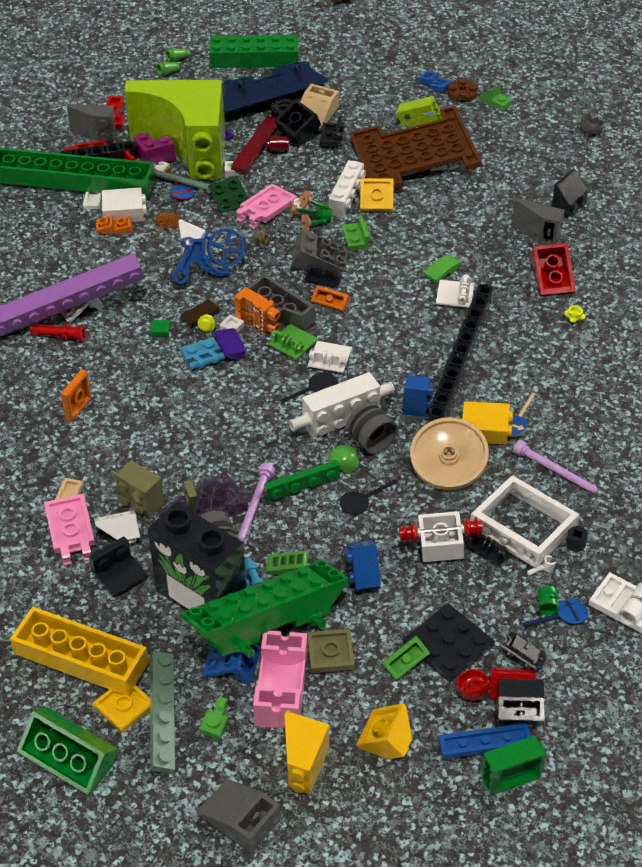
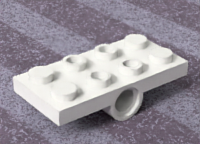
M609 572L590 598L588 605L642 633V583L635 586Z

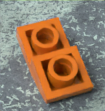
M112 215L102 217L96 220V231L102 234L132 232L131 217H122L114 220Z

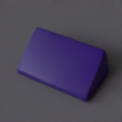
M229 328L215 331L214 335L225 357L240 361L246 353V349L236 329Z

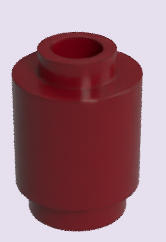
M271 136L269 140H266V147L270 149V153L285 152V150H289V138Z

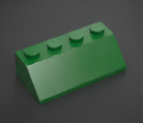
M46 707L32 711L16 752L85 794L90 795L111 770L119 749Z

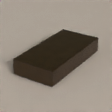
M208 299L181 314V320L193 328L198 325V320L201 316L208 314L213 317L220 313V309Z

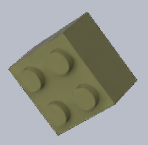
M132 460L115 474L118 499L124 506H129L137 514L149 519L164 505L162 480L159 476Z

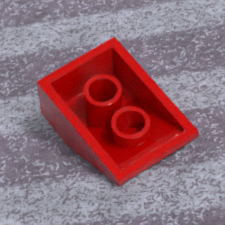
M568 243L533 247L531 260L540 296L575 293Z

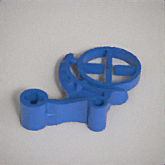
M224 228L215 231L211 236L208 235L209 231L205 230L201 238H182L180 244L185 249L177 263L176 269H173L170 273V280L175 284L185 283L189 278L188 272L192 262L197 263L200 268L212 275L229 276L231 273L228 266L237 264L245 253V243L242 236L233 229ZM223 231H227L225 245H229L232 233L237 236L241 244V250L228 247L229 251L240 253L239 257L230 264H225L227 250H223L220 262L214 258L211 252V246L224 248V245L212 242L213 238ZM205 239H208L207 253L209 256L207 257L204 252ZM209 260H212L215 264L219 266H223L224 271L218 270L215 267H213L209 263ZM180 273L182 279L176 277V274Z

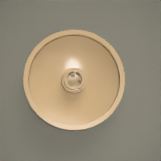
M440 418L429 422L417 432L411 444L410 458L415 473L424 483L441 490H458L473 484L481 477L487 467L489 449L485 436L472 423L459 418Z

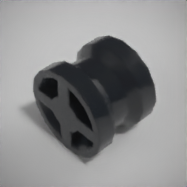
M581 526L571 527L568 530L566 539L567 548L574 552L584 550L588 539L587 530Z

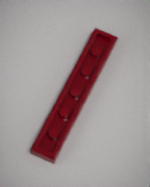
M267 116L232 163L231 170L246 175L265 148L266 140H269V137L273 136L278 130L274 121L275 117Z

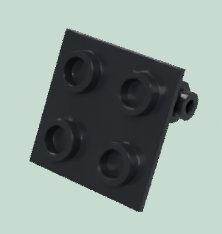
M475 533L471 534L470 537L472 539L466 544L468 548L498 566L512 554L506 549L505 545L502 546L495 539L491 541L490 536L486 538V535L479 533V537Z

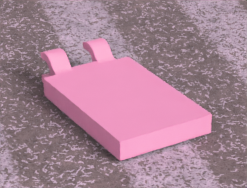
M271 184L240 204V208L236 211L240 216L236 220L244 222L247 216H249V220L253 221L249 224V227L256 229L261 221L266 223L290 207L292 201L297 196Z
M84 494L44 502L55 554L61 552L64 566L72 564L70 553L82 550L84 562L89 561V555H91L90 546L95 545Z

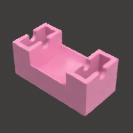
M267 631L263 633L258 686L255 688L253 702L254 726L285 728L284 714L286 711L301 715L308 655L307 633L290 632L288 637L282 636L281 631Z

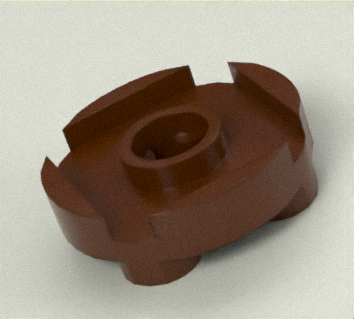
M459 78L458 81L448 85V97L455 102H460V100L471 102L477 98L478 85L467 81L466 78Z

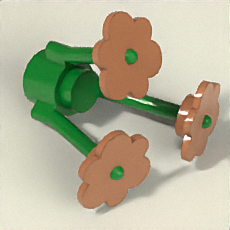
M305 190L300 196L299 206L306 208L311 203L320 207L316 211L297 208V205H294V200L292 201L290 208L291 219L293 215H296V212L316 214V218H319V220L311 221L307 214H302L300 225L306 231H310L311 224H327V221H330L332 218V209L329 208V205H323L311 200V191Z

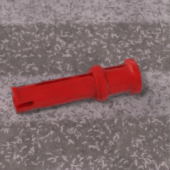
M31 324L30 334L84 341L86 328L84 325L75 327L70 326V324L64 326Z

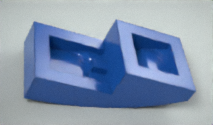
M425 71L418 77V81L423 85L443 93L448 90V85L452 83L451 80L440 79L436 72Z

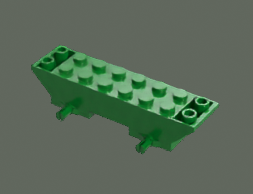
M318 560L315 563L299 567L291 572L283 573L275 578L181 612L180 615L223 656L240 651L250 658V656L253 657L255 654V650L250 646L261 642L262 633L288 623H292L295 627L314 623L320 629L324 628L326 621L321 617L331 613V605L349 582V578L325 560Z

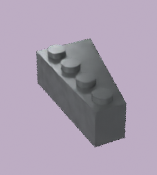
M265 273L247 287L265 297L268 301L272 300L275 302V308L280 311V317L277 321L288 325L292 324L305 331L317 320L313 304Z

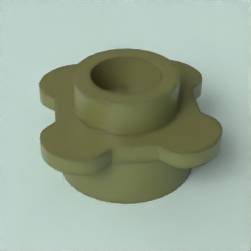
M265 228L257 231L254 236L255 243L260 245V248H264V245L269 241V235L266 233Z

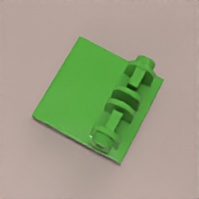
M289 324L282 331L273 330L271 333L273 339L268 345L297 360L318 341V338Z

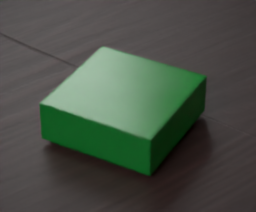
M152 320L151 337H169L170 320Z

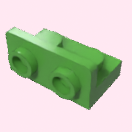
M362 215L358 216V223L342 225V233L348 251L368 249L371 235L370 232H367V222L363 221Z

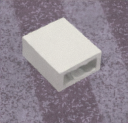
M142 189L102 190L103 217L112 215L113 219L117 220L130 216L132 222L144 221V214H147L146 196L142 194Z

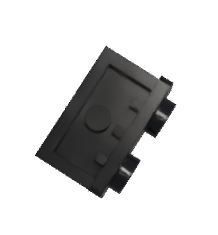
M338 116L337 123L323 122L319 141L320 146H339V141H342L344 132L342 116Z

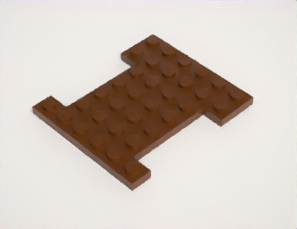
M455 106L440 109L442 117L440 120L383 134L380 125L350 133L359 162L364 163L365 177L394 179L393 190L404 187L402 176H408L460 161L463 162L467 171L482 167V161Z

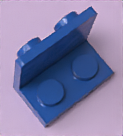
M257 643L251 645L250 647L255 650V654L253 657L250 656L248 658L247 655L240 651L223 656L210 645L202 675L208 678L233 673L244 685L250 684L253 680L261 647Z

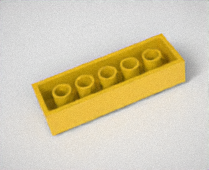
M33 606L10 638L15 655L126 696L130 695L149 664L147 647Z

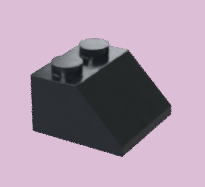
M572 169L554 185L552 207L565 210L564 217L567 219L572 214H575L581 206H584L588 199V189L575 169Z

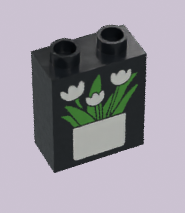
M175 502L147 528L156 592L187 611L193 607L246 588L243 542L183 505Z

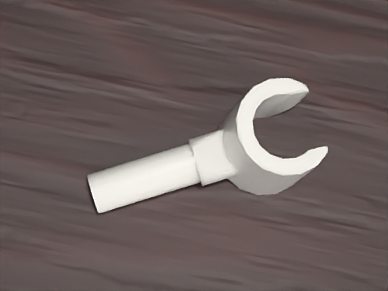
M545 556L543 563L537 568L528 570L527 574L530 576L542 570L551 572L556 562L550 563L552 556Z

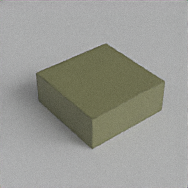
M192 480L184 481L183 493L188 508H196L197 494Z

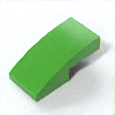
M448 254L433 263L424 271V274L427 278L438 284L447 274L451 276L462 263Z

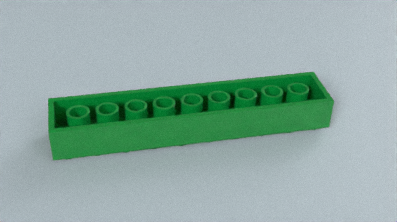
M0 148V184L102 193V190L141 188L142 194L149 198L156 180L155 162Z

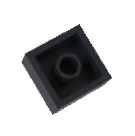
M297 99L274 120L278 130L298 146H301L321 126L318 115Z

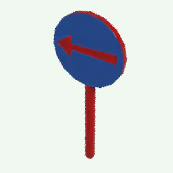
M173 181L175 186L170 189V194L174 198L188 200L194 196L192 188L178 185L177 182Z

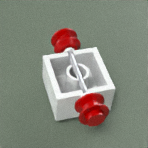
M459 511L418 515V530L413 522L411 527H406L403 523V528H399L400 540H404L405 544L408 539H412L415 543L418 536L420 537L423 562L464 559L462 533L465 532L468 538H470L471 534L475 533L479 537V533H483L482 521H478L477 517H475L474 521H469L467 517L463 526L460 522Z

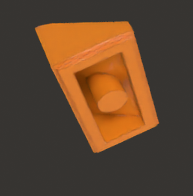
M316 285L311 302L344 311L351 298L348 294Z

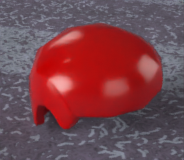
M470 669L457 676L456 688L464 699L470 701L480 700L488 693L490 687L489 677L481 670Z

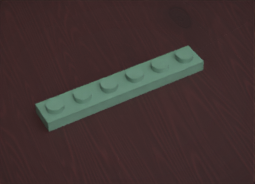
M152 651L150 654V771L172 774L175 770L173 654Z

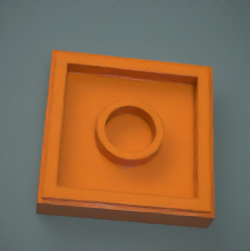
M82 369L61 393L65 419L70 422L74 420L92 398L88 373Z

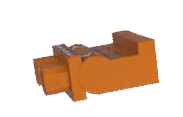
M247 287L234 296L235 317L253 326L255 330L260 331L263 335L268 331L272 333L273 330H280V323L276 322L280 317V311L275 308L274 301H268L265 297Z

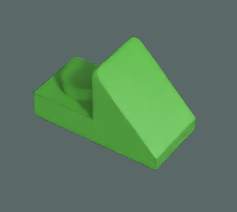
M501 84L479 96V100L501 111L512 105V99L500 94Z

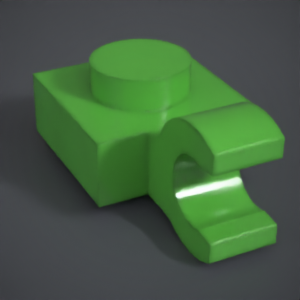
M219 696L214 712L207 710L199 728L201 734L221 740L229 722V717L225 716L229 707L226 704L228 699Z

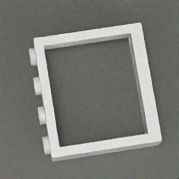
M511 476L471 513L470 521H474L475 517H477L478 521H482V534L486 535V538L490 536L491 541L495 539L497 543L502 546L505 545L510 553L537 568L543 562L545 556L550 555L567 538L568 530L573 526H577L579 514L518 478ZM510 493L562 523L539 547L487 516Z

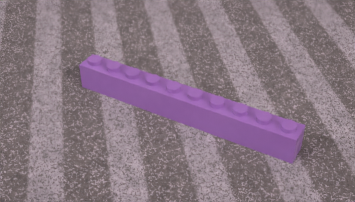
M135 253L0 306V336L145 279Z

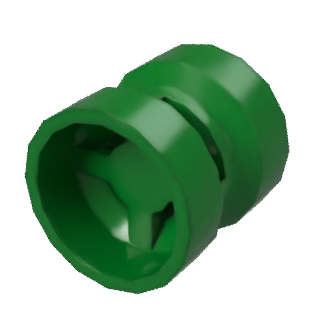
M553 586L539 588L537 591L539 600L538 611L543 615L558 613L559 595L557 588Z

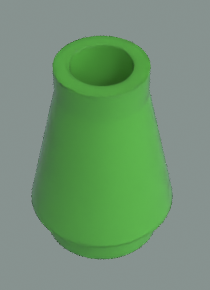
M169 48V50H166L168 62H176L189 56L187 49Z
M161 61L157 64V72L162 76L180 71L178 62Z

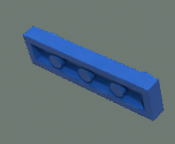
M524 723L438 735V742L442 759L444 760L484 754L485 752L529 738L531 735L528 724Z

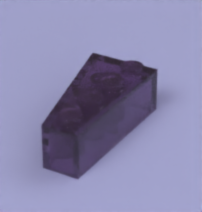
M224 471L195 488L197 494L196 508L189 509L185 496H182L160 509L159 517L175 502H178L199 516L210 511H222L228 517L247 512L249 497Z

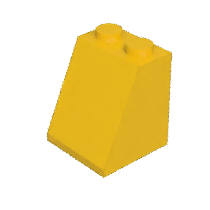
M286 711L284 716L288 787L297 793L311 794L329 751V724Z

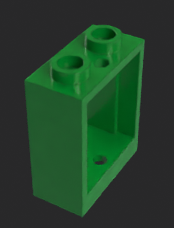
M535 736L485 752L480 777L489 795L492 796L540 779L546 756L545 747L542 743L538 742Z

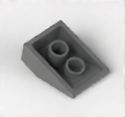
M67 104L71 132L94 141L105 140L106 143H114L117 134L114 106Z

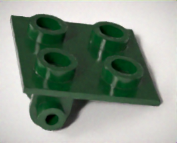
M238 176L208 185L211 192L209 197L215 200L221 214L240 208V204L249 199Z

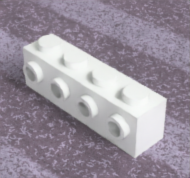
M348 160L329 197V208L332 209L333 216L344 218L348 209H350L351 203L355 199L358 189H360L361 178H365L366 175L364 163Z

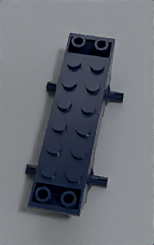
M298 61L291 64H281L277 68L271 69V76L254 80V77H242L234 80H224L222 83L224 115L229 111H240L243 107H254L256 103H267L270 99H281L284 95H295L297 91L305 92L310 84L324 86L323 83L328 82V79L312 69L309 62Z

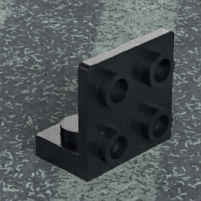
M125 536L89 555L91 571L113 597L148 578L147 572L131 555L129 541Z

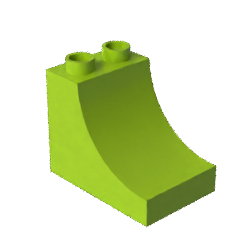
M126 80L124 92L131 141H133L134 136L141 133H148L153 140L162 136H169L174 142L175 154L183 160L189 170L190 179H222L226 133L222 80Z

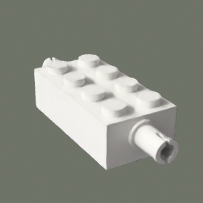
M368 372L302 397V416L290 419L289 426L293 432L305 427L312 438L346 426L349 417L359 406L372 402L380 407L381 397L395 393L394 385L392 382H388L380 386L371 373Z

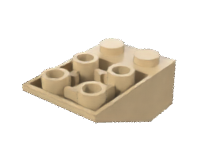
M310 84L304 92L301 103L318 115L321 126L316 131L322 130L323 122L327 123L339 107V91Z

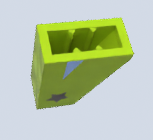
M434 96L401 103L396 111L397 119L404 126L413 127L442 119Z

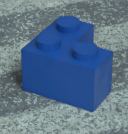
M407 375L404 388L403 415L426 417V411L429 410L431 405L429 397L433 396L434 388L433 385H430V377Z
M371 540L346 543L347 549H344V559L351 565L352 572H348L350 584H353L355 589L381 586L376 544Z

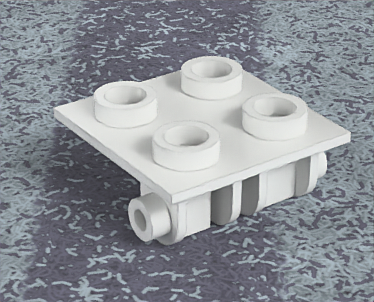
M463 275L460 282L440 280L436 304L469 308L474 290V283H471L469 275Z
M317 341L314 350H310L308 367L343 373L352 347Z

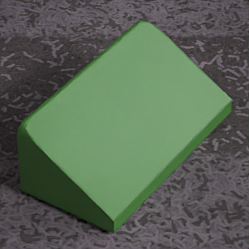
M414 636L386 658L382 664L393 678L398 680L429 655L430 652L420 639Z

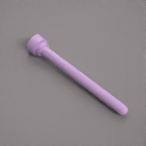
M519 440L515 444L513 453L517 456H527L589 492H597L598 489L595 485L530 450L526 442Z
M263 463L258 470L260 479L238 534L242 542L245 541L262 496L264 483L274 475L275 468L271 464Z

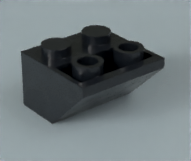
M499 678L498 724L527 723L528 725H544V680Z

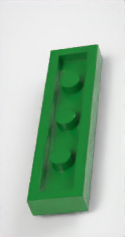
M337 460L264 483V497L269 502L329 481H334L340 478V465Z

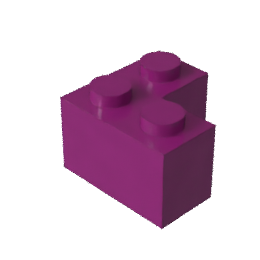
M141 133L133 137V141L136 143L137 156L141 161L155 162L156 165H159V162L176 160L175 145L169 136H162L153 140L148 133Z

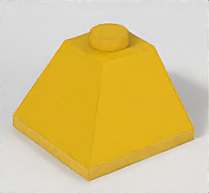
M402 703L373 709L356 746L359 749L386 759L404 757L412 740L406 705Z

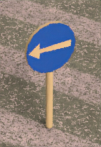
M535 393L530 395L518 416L513 415V423H509V425H512V437L520 436L526 431L527 422L522 418V415L535 396Z

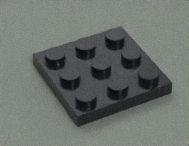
M449 603L445 604L403 639V644H405L411 638L417 636L430 652L422 660L449 683L490 650L495 643V640Z

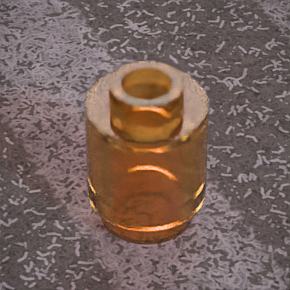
M159 211V214H156L155 224H158L159 228L179 227L180 214L170 211Z

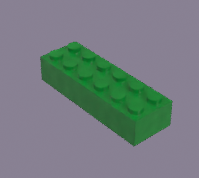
M298 35L210 36V68L278 67L281 64L298 62Z

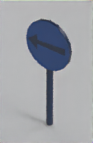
M565 599L559 603V611L556 615L523 622L522 626L525 627L560 618L567 624L580 625L588 618V610L578 600Z

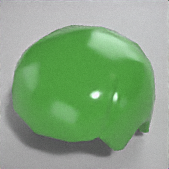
M349 445L336 446L330 452L328 458L329 462L337 460L340 470L345 474L355 471L360 461L356 450Z

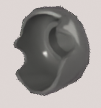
M590 113L581 116L580 124L585 133L598 134L604 129L605 123L598 116L595 119L591 118Z

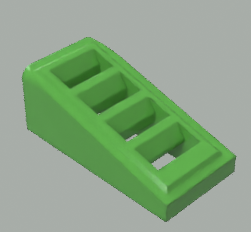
M308 551L267 555L266 574L281 575L296 570L299 567L307 566ZM273 562H277L275 567H272Z

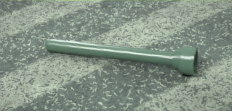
M155 168L156 177L210 191L208 185L211 184L162 172Z

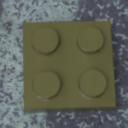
M350 629L307 632L311 673L355 670Z

